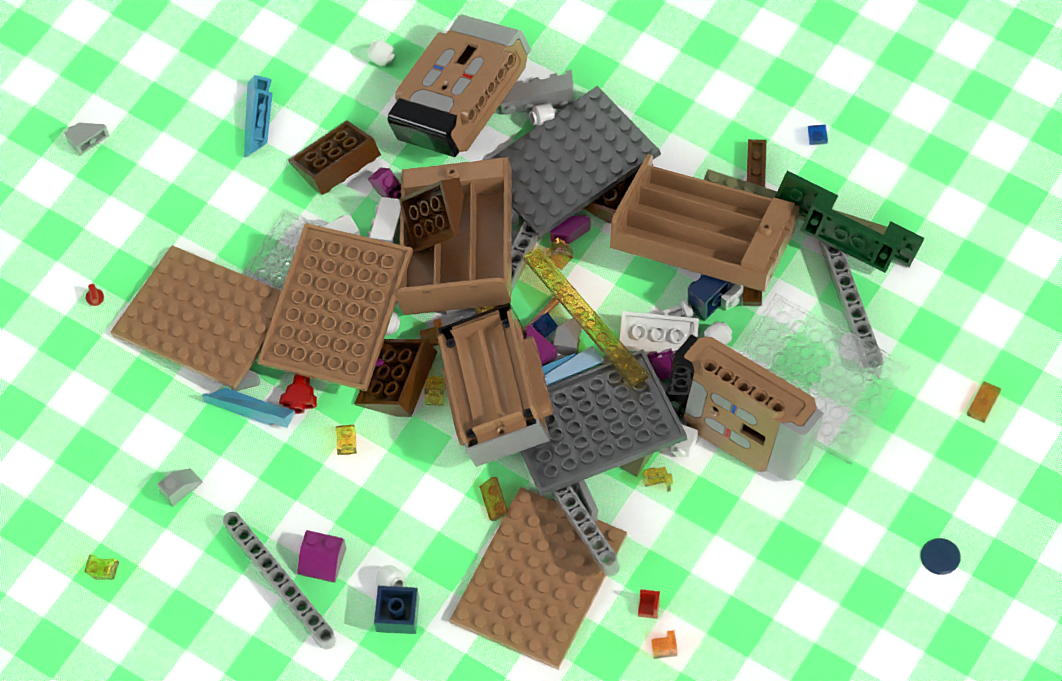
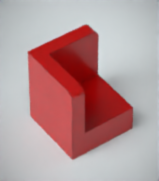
M640 589L638 617L658 619L660 591Z

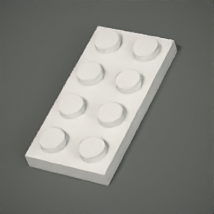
M622 311L619 349L630 351L644 349L645 352L657 351V353H661L665 349L672 348V351L681 350L682 356H684L689 347L693 346L697 341L699 318Z

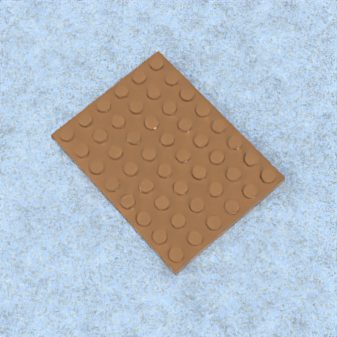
M305 223L257 363L261 366L367 392L397 301L395 296L396 290L402 286L413 249Z
M171 245L110 333L115 338L235 390L261 353L281 290Z
M520 487L449 620L454 625L559 670L607 575L602 572L558 503ZM597 519L595 524L617 556L627 537V532Z

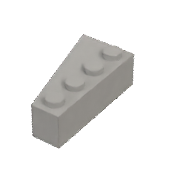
M572 70L565 71L566 74L559 76L557 73L549 74L550 77L545 79L535 77L527 83L524 81L515 82L501 103L502 114L529 113L534 106L541 104H550L553 109L565 108L574 102Z

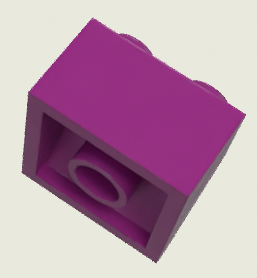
M306 530L300 547L297 575L335 583L347 548L344 538Z

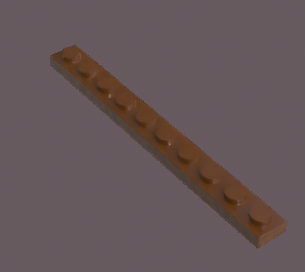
M748 139L747 182L765 187L767 140ZM743 286V306H762V291Z

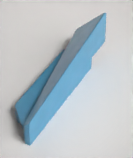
M254 75L247 83L245 158L268 143L273 94L269 92L272 79L259 75Z
M591 346L578 355L574 353L542 366L546 384L550 385L605 361L597 350Z
M223 388L210 394H202L203 400L206 403L270 426L273 423L288 428L295 414V410L281 408L228 388Z

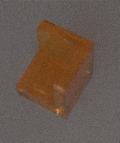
M558 237L546 250L547 260L562 270L573 258V249Z
M440 318L433 320L434 327L420 330L421 339H426L432 346L440 345L438 336L439 334H444Z
M675 630L667 631V637L651 639L653 659L678 656Z

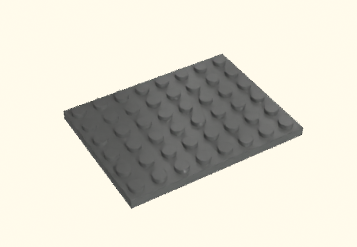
M596 86L556 113L555 118L547 120L543 125H538L490 159L508 157L512 168V208L541 238L638 171L647 154L653 155L654 160L661 155V152L628 116Z
M644 349L548 385L547 388L554 414L545 417L550 441L520 451L541 497L688 439Z

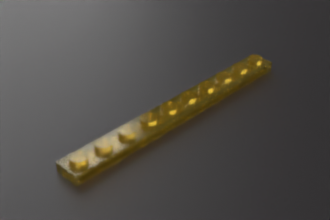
M540 247L524 255L526 264L632 387L649 378V373Z

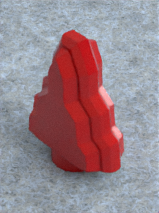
M295 374L293 383L287 386L285 393L281 394L279 405L295 410V414H303L305 409L316 408L317 397L314 395V388L310 386V377Z

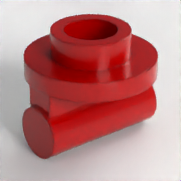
M89 284V291L85 296L86 302L91 306L102 304L105 298L103 291L97 289L95 284Z

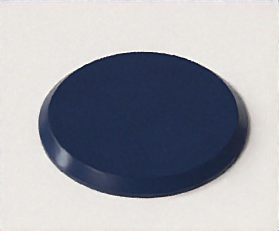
M945 538L929 540L922 547L920 554L923 566L929 572L937 575L952 573L957 569L961 561V554L957 545Z

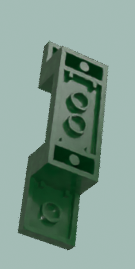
M787 170L774 198L800 206L799 213L806 216L800 229L801 232L886 273L892 260L910 268L925 239L924 237L890 221L884 235L832 210L839 195Z

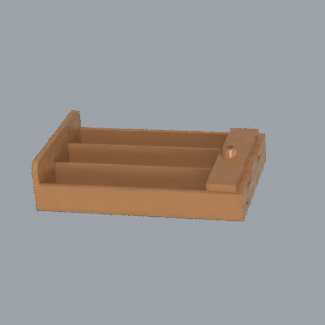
M647 154L613 215L610 248L765 292L797 227L800 206L774 197L773 199L652 166L653 155Z
M508 157L402 169L401 198L440 180L452 178L460 179L464 195L458 236L417 253H412L402 286L396 290L395 294L404 315L511 303L512 168ZM401 210L400 245L411 247Z

